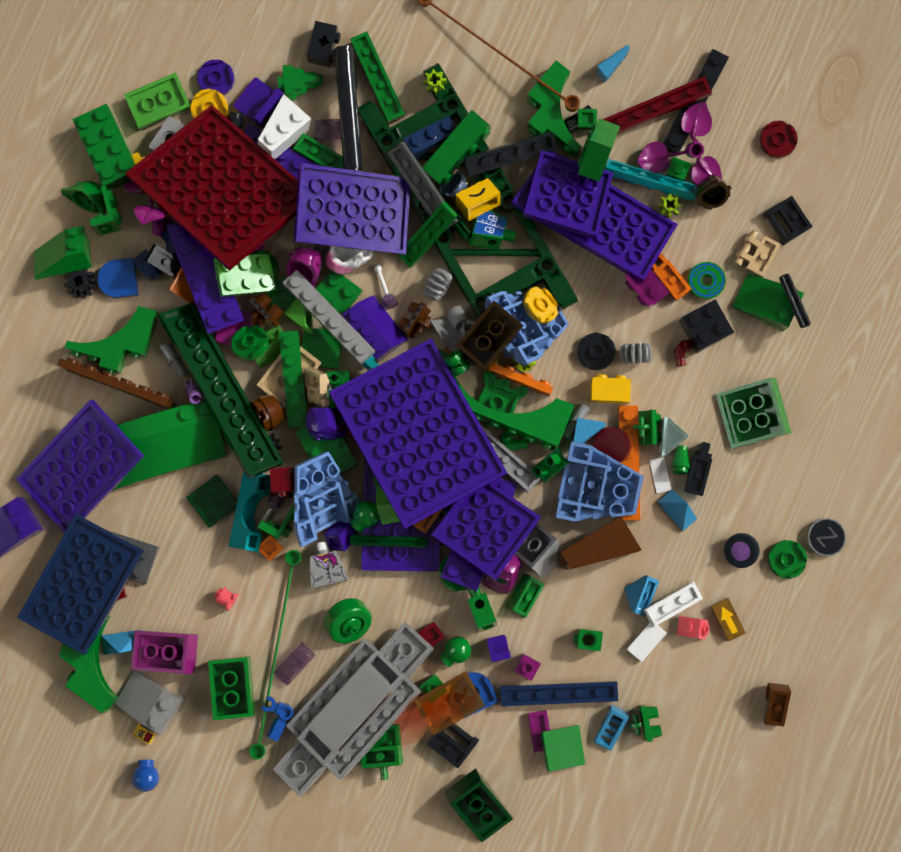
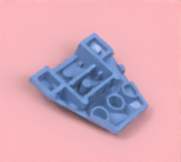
M501 291L487 297L486 309L494 300L524 325L503 353L507 358L514 357L516 362L524 366L541 358L545 350L552 345V342L569 325L559 306H557L558 315L553 321L547 324H540L534 321L524 309L523 298L525 294L521 292L507 294V291Z
M571 441L568 455L566 456L569 464L563 469L555 518L575 522L585 519L636 514L644 476L591 445Z
M327 451L295 466L294 529L299 547H304L317 540L316 533L339 521L350 523L354 518V509L360 503L357 495L349 489L348 481L340 475L339 472L341 470Z

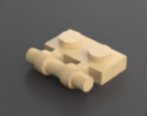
M752 230L749 236H746L744 239L745 243L742 249L737 252L734 264L741 266L743 261H746L749 264L745 270L763 278L781 244L765 235L759 241L756 239L758 232ZM751 246L757 248L753 256L748 254Z
M311 367L304 368V387L308 388V400L320 407H327L329 400L324 396L329 386L327 374Z

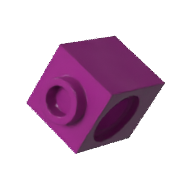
M522 653L514 668V672L532 681L541 663Z

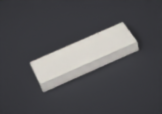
M691 582L643 611L652 627H655L703 598L695 583Z

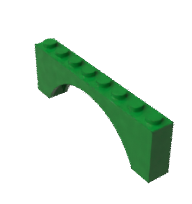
M438 349L443 359L449 355V353ZM454 377L479 422L482 420L494 429L501 428L506 430V433L511 436L518 435L523 437V440L528 443L534 444L535 442L540 444L547 451H552L559 446L575 405L556 398L547 406L532 412H500L490 409L472 398L463 389L458 379Z

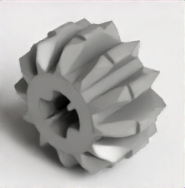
M435 269L427 279L423 289L424 295L428 296L431 300H441L451 285L452 275L444 269Z
M648 343L623 344L620 347V358L624 364H639L651 361L652 350L651 345Z

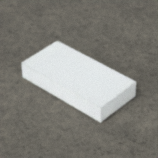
M649 622L628 646L627 650L642 662L667 632L659 625L652 627Z

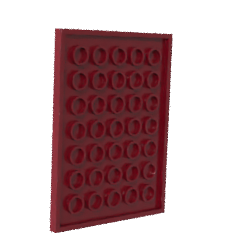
M213 105L209 106L126 172L128 179L229 271L296 215L298 179Z

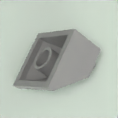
M537 523L515 555L544 579L556 565L559 540Z

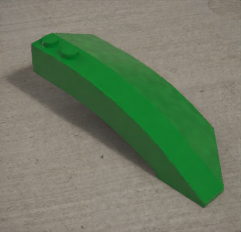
M202 400L198 404L191 403L117 425L145 457L113 490L186 467L226 457L220 428L206 402Z

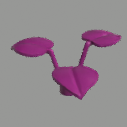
M706 102L691 106L681 118V128L684 132L691 133L690 137L693 143H689L684 151L667 154V148L663 143L651 142L643 148L637 159L640 167L655 173H661L670 166L668 157L686 154L690 158H696L697 165L691 170V178L694 184L697 185L704 178L712 174L722 179L719 163L711 156L702 158L704 146L694 136V134L698 137L705 136L711 130L712 118Z
M132 181L124 184V188L128 192L135 194L144 193ZM149 198L150 206H136L134 214L142 226L152 221V234L161 236L167 230V224H171L172 218L170 216L166 218L167 213L161 208L154 207L153 201Z

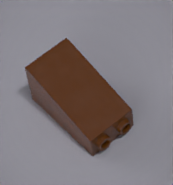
M622 516L560 551L558 553L560 557L557 559L563 568L567 567L569 570L636 553L642 549Z

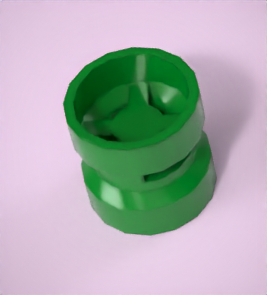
M456 350L444 358V362L450 366L454 377L463 374L470 368L468 362L464 361L460 350Z

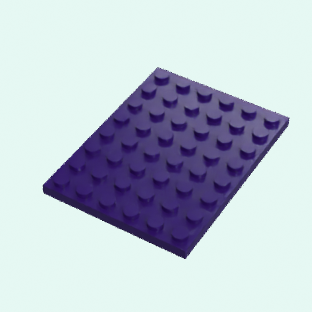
M432 338L329 391V395L404 530L507 474L505 467Z

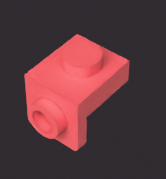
M679 616L677 635L706 639L709 633L708 620Z

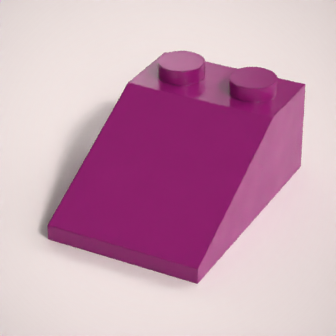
M135 630L131 670L195 674L198 635Z

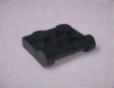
M793 196L788 197L762 214L765 219H768L780 237V242L783 246L813 227ZM776 212L779 213L791 231L790 235L786 234L774 216Z
M447 716L427 745L456 768H459L476 746L479 739L475 736L472 737L455 724L450 716ZM447 727L468 743L466 748L444 732Z

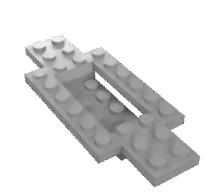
M406 622L403 623L380 650L365 638L287 724L286 727L297 737L298 741L273 770L299 797H302L327 768L342 781L422 692L408 678L434 648ZM392 691V694L383 702V704L366 721V723L358 730V732L349 740V742L341 749V751H339V748L357 730V728L374 711V709L382 702V700Z

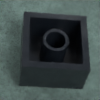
M716 299L684 315L679 320L688 339L693 343V348L697 354L734 333Z

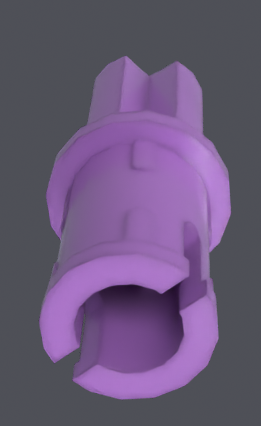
M190 378L189 381L185 382V392L191 403L198 404L202 401V395L193 379Z

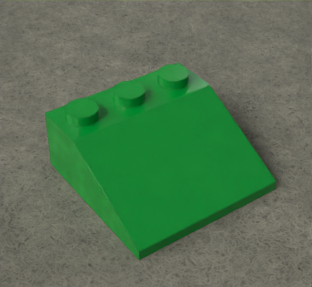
M767 378L716 394L731 449L791 434L776 378Z

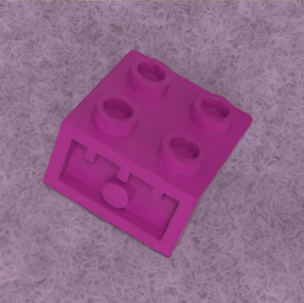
M652 269L643 283L632 278L629 274L625 276L627 279L625 284L631 291L638 293L637 299L643 306L653 307L670 293Z

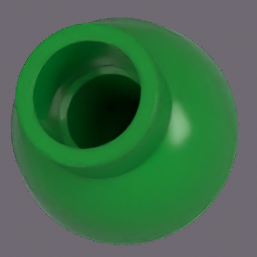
M372 501L358 503L354 509V518L350 524L359 532H363L366 527L375 525L380 518L376 504Z
M452 637L445 644V651L440 655V658L448 667H451L454 663H463L471 655V645L463 637Z

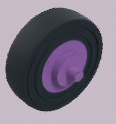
M746 533L734 534L726 541L724 546V555L727 561L737 568H747L753 565L760 554L758 542L754 537Z

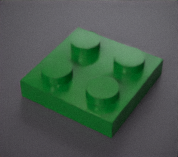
M331 270L316 288L341 316L351 308L363 292L362 289L345 276L336 274Z

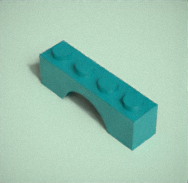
M243 471L228 547L258 552L262 533L255 525L254 514L258 503L264 497L270 495V475L259 474L248 479Z

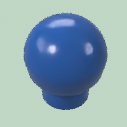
M138 760V767L132 774V784L141 792L151 791L159 782V774L154 767V760Z

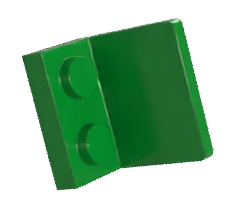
M102 185L101 189L108 215L98 214L93 219H89L91 227L100 236L122 230L121 224L123 223L121 213H118L116 206H119L117 197L105 185Z
M294 503L281 527L267 520V522L261 521L258 528L280 540L288 538L292 531L290 526L294 520Z

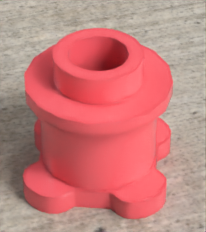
M226 586L223 589L219 588L214 596L216 599L215 603H220L226 607L225 610L229 611L239 594H233L227 590Z

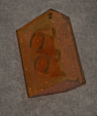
M466 671L414 700L432 736L485 707Z

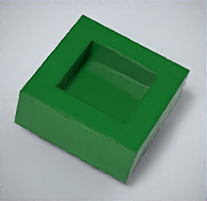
M597 109L577 110V129H591L592 124H597Z
M673 157L666 176L684 181L691 163Z

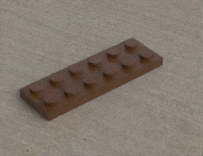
M67 357V360L60 358L57 366L66 371L167 409H172L175 406V403L171 401L172 398L167 394L159 391L154 394V391L140 384L136 387L135 383L125 378H121L119 381L118 377L109 372L103 371L101 374L100 370L87 364L82 367L83 364Z

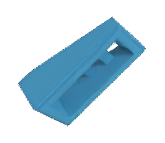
M628 45L598 65L596 73L604 83L626 58L630 49Z
M611 705L597 732L594 743L611 751L629 718L628 712ZM613 714L620 717L621 720L613 717ZM609 721H611V722L617 724L618 726L615 727V726L609 724ZM607 728L615 732L614 735L605 731V729ZM604 735V736L610 738L611 741L609 742V741H607V740L601 738V736Z

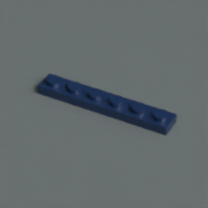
M617 681L500 686L501 706L618 701Z

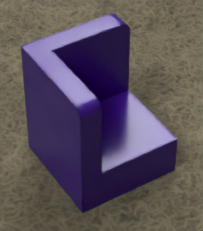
M340 521L333 524L324 533L329 549L344 552L351 545V535H356L354 527L350 523Z
M505 635L486 638L491 662L511 658Z

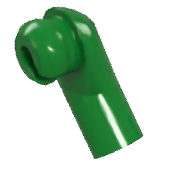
M506 432L500 436V442L510 451L527 448V442L524 440L516 441Z

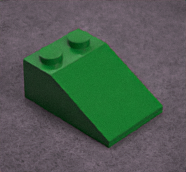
M84 226L65 229L34 251L35 280L92 268L90 240Z
M747 273L732 308L785 331L789 328L795 314L781 283ZM797 290L800 299H802L804 293Z

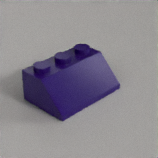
M374 295L356 303L342 314L343 318L375 350L373 356L378 363L408 340Z

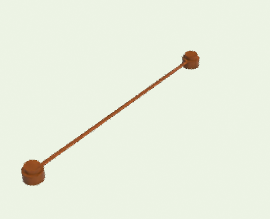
M417 0L420 6H433L565 101L567 111L575 112L579 109L580 100L577 96L569 95L565 98L432 3V0Z

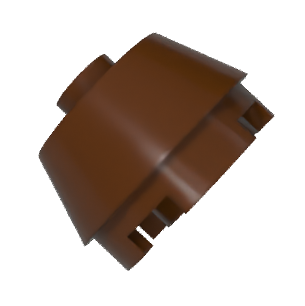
M273 395L255 396L250 401L266 431H273L284 420L283 407Z

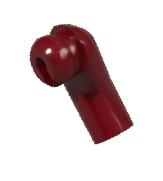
M682 340L674 349L677 367L686 366L685 354L693 347V343L690 340Z

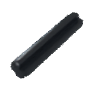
M787 273L780 276L779 280L800 328L810 326L811 322L790 274Z

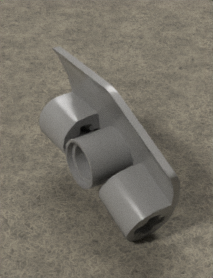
M455 306L449 310L446 318L431 320V324L449 350L452 352L460 350L463 354V359L475 367L478 364L456 346L475 322L470 320L462 306Z

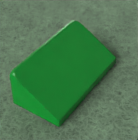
M524 573L509 598L506 607L526 618L545 584Z

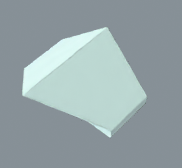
M669 417L662 418V441L660 442L659 457L666 456L689 437Z

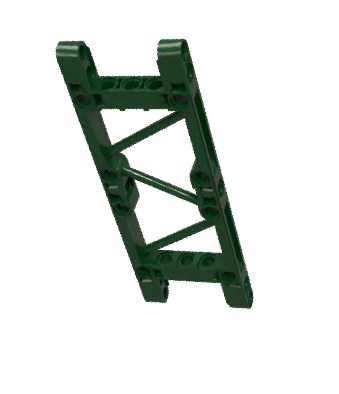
M439 63L423 71L426 80L425 73L430 74L433 69L437 73L442 71V78L447 80V83L442 84L445 89L444 91L440 89L437 91V95L431 91L437 102L391 128L378 106L374 105L371 100L358 107V114L394 176L403 177L387 153L400 144L403 138L447 116L451 120L457 117L461 123L468 115L466 108ZM452 103L455 104L457 108L451 110L447 106ZM384 140H390L392 142L389 146H384L382 144ZM481 140L477 144L478 148L476 151L478 153L489 149L485 140ZM425 153L423 157L417 160H429L434 153ZM501 167L494 169L493 173H480L474 185L487 178L500 191V206L498 207L504 213L513 212L534 249H450L452 235L455 232L453 226L441 234L448 237L446 242L441 243L438 239L434 242L435 247L477 319L486 310V306L483 308L476 306L477 300H484L486 302L487 297L501 291H507V294L522 293L543 281L548 291L553 294L562 310L578 302L576 294L532 220L522 217L523 212L517 208L504 204L503 201L507 198L513 201L516 193ZM410 188L409 202L421 223L424 224L430 215L426 210L419 208L421 202ZM458 210L457 215L462 220L464 215ZM454 256H539V259L476 294ZM549 263L552 268L544 270L541 265Z

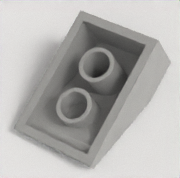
M134 670L116 700L115 705L145 727L161 735L168 729L184 698L139 671Z

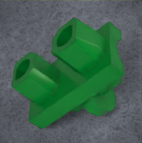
M653 409L638 411V425H633V429L639 430V446L655 445L661 442V433L657 432V425L661 422V415L657 414L656 410Z
M557 447L537 463L532 471L536 478H541L542 482L545 483L562 471L569 462L562 455L560 447Z
M644 704L638 705L641 721H639L638 714L632 715L633 723H629L628 726L629 728H635L636 735L641 734L640 727H642L644 740L652 742L653 738L662 736L661 726H650L649 719L659 717L658 708Z

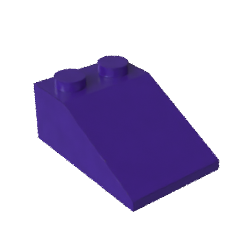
M17 497L0 508V558L44 531L25 498Z

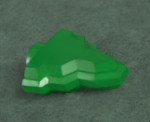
M282 65V76H277L279 90L284 92L285 96L291 101L296 100L297 96L305 95L307 90L315 89L324 83L323 75L314 72L306 73L302 68H294L292 65Z

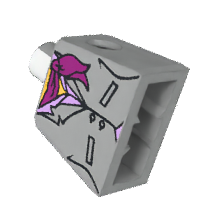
M327 541L316 543L318 555L310 557L311 587L317 588L349 580L338 551L329 552Z

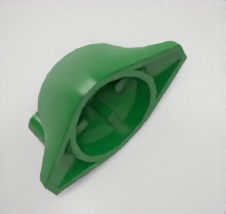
M78 181L74 186L61 189L62 195L82 209L98 214L105 213L102 205V189L96 182Z

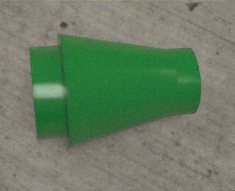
M678 445L676 447L671 465L672 473L678 475L688 474L690 465L687 446Z

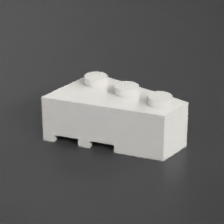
M283 94L261 133L257 144L272 158L276 159L294 144L303 133L305 134L309 131L311 118Z

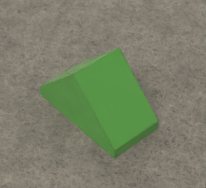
M296 299L284 314L294 324L311 335L313 334V315Z
M376 486V507L382 525L400 522L380 486Z

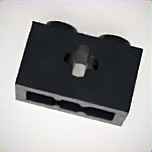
M315 21L307 52L308 63L330 67L331 61H335L334 49L335 45L339 44L341 37L337 25Z

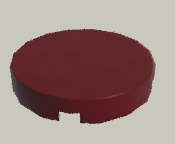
M772 121L765 126L760 134V147L770 157L777 159L785 158L796 148L798 142L797 132L792 125L785 123V121Z
M616 427L602 429L595 436L593 442L594 448L620 463L627 459L632 448L628 434Z

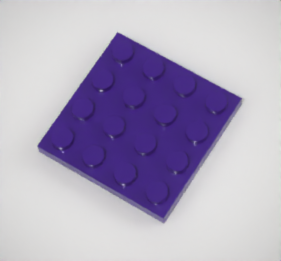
M541 150L522 217L596 240L613 172L604 170L599 182L579 175L580 167L577 166L578 161Z
M490 483L455 502L432 533V537L496 581L541 517L493 483Z

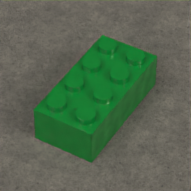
M107 103L73 118L74 125L102 185H105L109 190H113L125 183L131 182L127 178L126 172L136 164L114 114Z

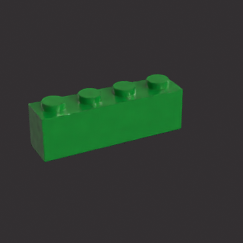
M471 110L422 167L423 170L441 186L444 183L447 184L452 179L453 172L456 169L459 170L464 165L463 157L469 154L472 155L478 148L477 144L489 136L491 132L489 131L491 129L490 125Z

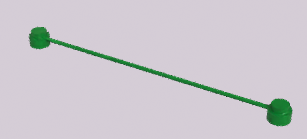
M290 550L285 556L286 562L291 567L267 696H270L293 566L301 561V554L297 550ZM266 699L265 706L268 707L269 700ZM266 711L263 713L258 743L253 744L249 750L250 756L256 760L261 759L266 753L265 746L261 744Z

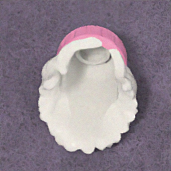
M331 247L325 256V261L332 272L343 275L365 264L373 256V251Z

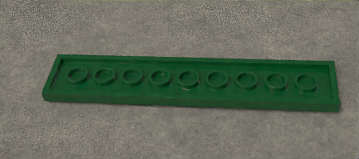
M194 302L160 313L158 316L160 322L247 478L250 479L272 468L281 466L283 464L282 458L212 334L207 333Z

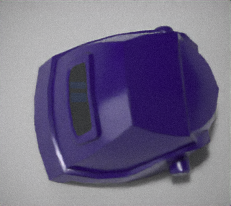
M311 408L307 413L305 426L307 431L310 432V436L315 438L316 441H330L346 437L347 426L337 408Z

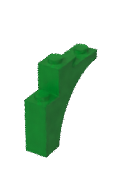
M556 60L540 80L561 94L571 71ZM537 82L527 95L528 104L534 109H539L528 122V132L534 136L547 131H553L555 144L561 145L563 151L568 155L572 154L576 157L582 146L571 136L566 128L561 113V98Z
M138 306L130 321L112 336L88 343L66 341L64 348L69 350L71 355L81 357V354L88 356V360L98 362L99 366L106 372L115 375V372L121 374L128 352L129 356L140 359V356H147L159 319V313Z
M109 615L87 655H83L65 644L61 646V653L58 655L77 669L69 674L67 677L68 682L65 686L102 714L107 713L119 697L107 684L99 660L100 641L104 628L111 618Z

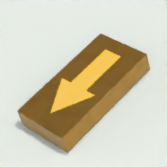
M729 598L710 606L728 642L746 633Z

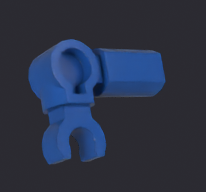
M266 696V699L272 703L268 707L262 705V709L266 712L274 711V714L278 715V718L275 717L266 736L279 741L287 725L286 720L293 716V709L287 703L280 701L277 703L272 696Z

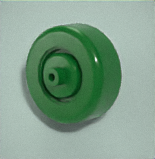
M348 598L337 602L328 610L324 618V628L334 642L340 644H347L360 639L369 630L372 623L370 611L364 602L356 598Z

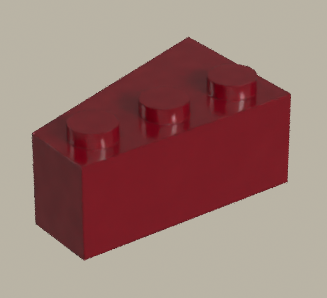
M295 468L270 469L271 493L281 499H290L292 495H295Z

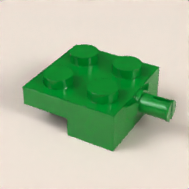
M392 724L361 759V768H380V780L389 779L388 767L403 764L400 724Z

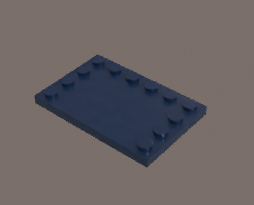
M75 514L17 618L81 654L87 655L144 550L88 519Z

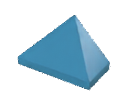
M577 418L573 442L585 443L606 427L605 422Z
M673 490L657 502L681 531H684L697 520L688 503Z
M644 575L624 588L632 612L646 617L643 610L651 605L659 583L658 580Z
M135 630L102 635L104 655L133 651Z

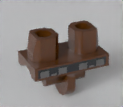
M262 293L257 299L252 296L248 300L258 310L257 312L255 310L251 312V323L258 326L261 324L265 326V319L275 327L281 324L277 319L283 314V311L275 303L269 310L266 309L273 302L268 295Z
M411 302L408 307L409 313L413 314L410 320L403 317L398 322V325L406 335L413 339L417 332L421 334L424 328L427 330L432 328L428 324L431 319L428 316L431 310L423 302H420V304Z

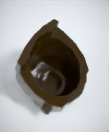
M712 174L697 184L695 197L702 207L711 210L722 206L728 200L732 187L730 185L727 186L725 181Z

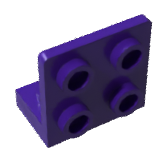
M255 77L233 106L261 128H264L280 102L283 92L278 88L274 91Z

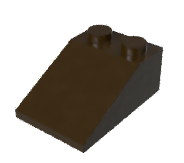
M493 300L456 346L488 372L524 325Z

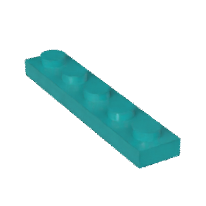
M612 159L607 161L605 170L613 172L612 178H620L631 184H640L648 189L660 190L668 195L673 194L680 196L684 200L695 201V189L697 187L695 184Z

